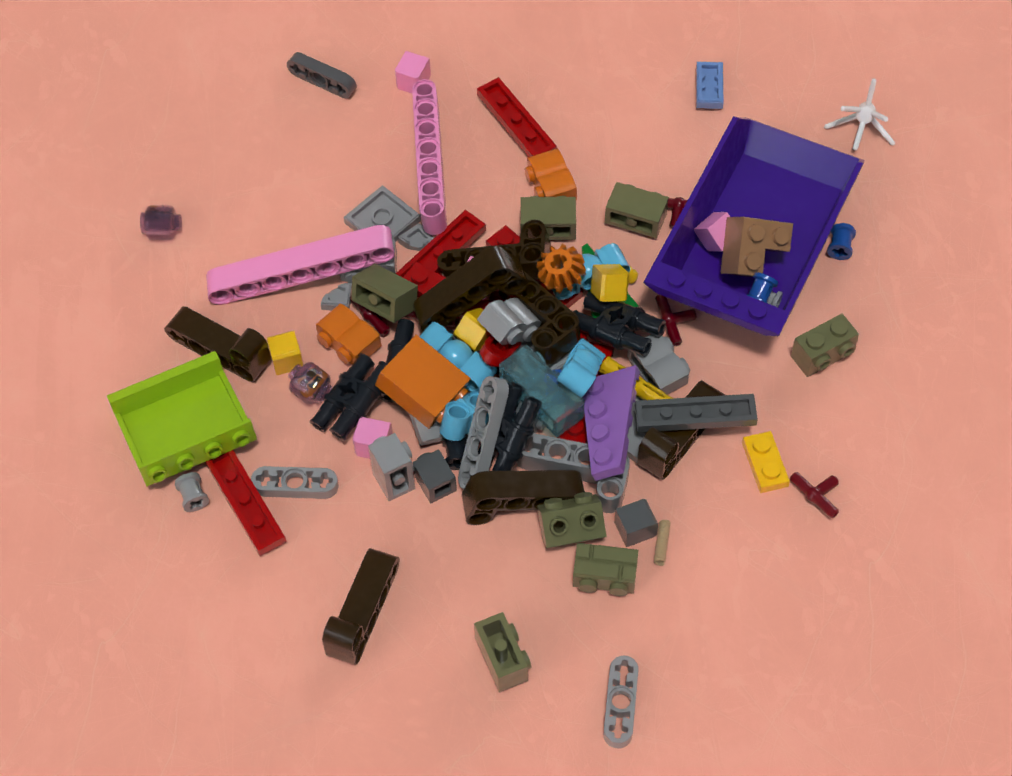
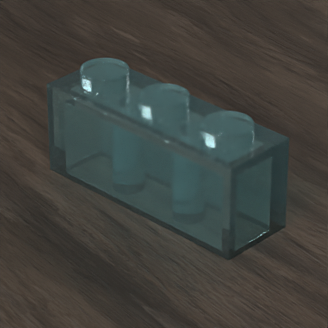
M526 344L499 364V375L507 383L515 382L526 389L521 397L522 403L524 396L535 397L543 403L536 417L557 438L584 418L585 401L583 397L580 398L558 382L557 378L560 373L556 370L552 371L546 365L543 356L538 351L534 352Z

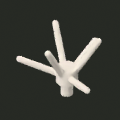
M875 78L871 80L866 102L861 103L859 107L842 106L840 108L841 111L856 113L824 126L825 129H829L857 119L860 125L853 145L854 151L859 147L865 125L870 122L890 145H895L892 137L876 120L877 118L887 122L888 117L876 112V108L872 103L877 82Z

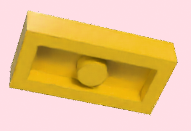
M768 431L743 437L742 445L759 492L765 493L789 487L790 480L772 432Z

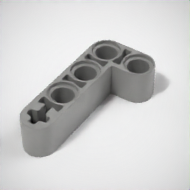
M535 433L529 437L522 452V459L516 461L520 468L529 471H578L581 473L582 481L597 484L596 495L602 503L603 512L614 513L615 509L622 506L629 478L630 459L628 455L626 457L624 473L595 481L591 475L590 465L581 463L583 461H590L588 444ZM560 455L563 456V458L554 459L552 458V456ZM612 492L616 494V496L607 497L604 495V493Z

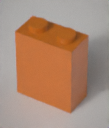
M416 334L380 372L375 386L430 429L436 421L441 424L447 403L456 401L459 398L462 399L468 394L469 391L466 387L471 378Z

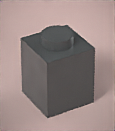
M439 449L432 453H424L416 461L412 462L414 477L430 504L457 491L456 477Z

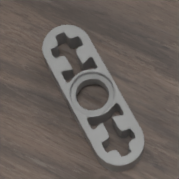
M263 466L256 469L251 476V481L262 497L328 499L333 497L339 488L335 472L328 468ZM269 477L270 481L267 482V486H262L261 482L264 481V478ZM279 477H281L282 487H278ZM292 477L303 479L302 485L298 488L288 487L287 482ZM308 478H312V488H309ZM323 479L329 480L326 488H321L320 486L323 483Z
M625 655L616 657L610 665L603 733L605 742L609 746L618 749L626 747L632 740L638 681V664L633 658ZM621 666H626L628 672H630L627 674L626 686L620 685L619 671ZM623 694L629 698L630 705L624 709L616 708L612 703L613 697ZM616 717L623 718L622 731L626 733H622L621 738H615V734L612 732L615 730Z

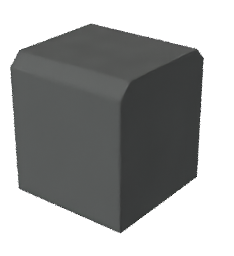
M641 499L615 509L614 523L626 547L651 539L657 535L658 523L646 499Z

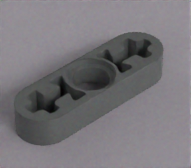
M294 53L287 62V68L294 76L339 97L349 98L357 88L355 80L347 73L303 53Z

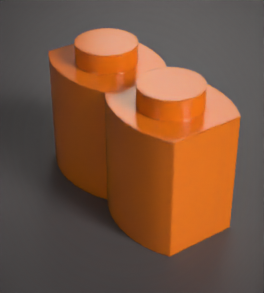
M558 148L527 158L528 167L524 168L528 182H533L535 185V196L576 197L577 200L575 181Z
M341 303L316 324L318 341L324 347H331L336 350L337 356L345 364H353L360 353L370 357L382 346L379 333Z

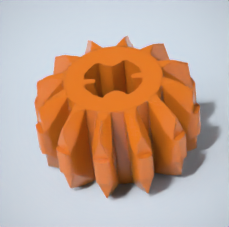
M563 243L559 249L550 246L549 254L541 252L542 261L537 262L540 282L544 283L549 291L555 288L559 294L566 287L572 292V284L581 285L582 280L580 276L586 275L583 256L578 254L574 246L567 249Z

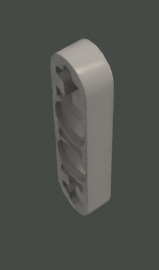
M488 376L481 384L458 474V481L463 489L472 475L481 471H489L509 393V386L504 378ZM487 413H488V414H489V421H488V424H487V426H486V424H485V419H486V415H487ZM481 441V452L478 454V445Z

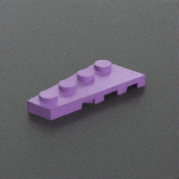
M637 365L597 376L591 387L583 395L591 475L595 481L624 473L629 439L627 438L628 429L632 426L633 419L631 410L637 394L635 385L640 375Z

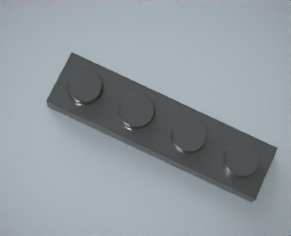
M754 394L635 401L638 432H648L652 427L659 431L754 426L757 425L758 421Z

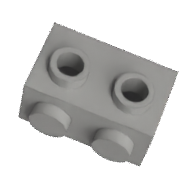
M396 433L389 436L379 437L372 444L368 445L373 475L388 501L415 489L414 468L410 459L412 458V453L405 441L400 442Z

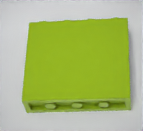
M216 351L107 395L113 413L146 487L257 440L250 418H247L227 379Z

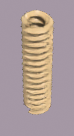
M661 520L659 522L654 563L659 566L665 565L664 562H666L667 540H669V529L671 526L669 520Z

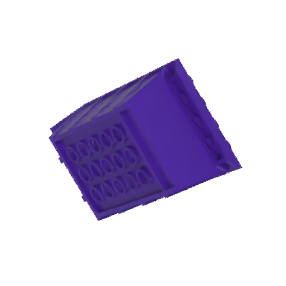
M733 116L647 274L644 284L657 294L764 336H779L865 160L750 118ZM713 212H728L730 217H750L793 223L790 252L765 251L763 274L778 281L777 287H773L772 292H783L779 307L747 296L755 280L753 277L721 274L723 251H708L694 232V229Z

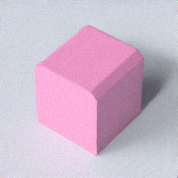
M405 51L395 68L397 88L412 93L413 85L417 81L422 79L429 80L431 76L430 58Z
M713 212L694 229V232L708 251H723L727 217H730L728 212Z
M361 417L358 420L353 436L355 454L359 457L370 459L368 445L372 444L379 437L393 434L391 423Z

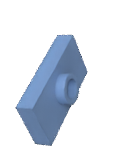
M697 62L696 108L723 109V62Z

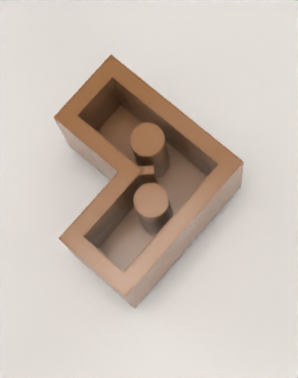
M727 217L721 274L753 277L755 272L763 274L765 251L790 252L793 223L750 217Z

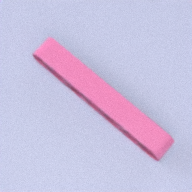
M422 79L417 81L412 88L419 210L423 230L430 235H437L444 232L447 228L439 103L435 83L428 79Z
M375 225L210 269L206 274L208 299L213 304H227L390 261L395 255L391 229L385 225Z

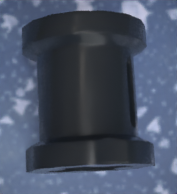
M467 434L459 441L442 438L447 453L445 460L452 470L460 469L468 438Z

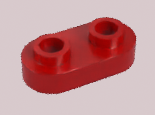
M490 335L480 348V355L487 365L502 367L516 353L521 342H517L514 345H501Z

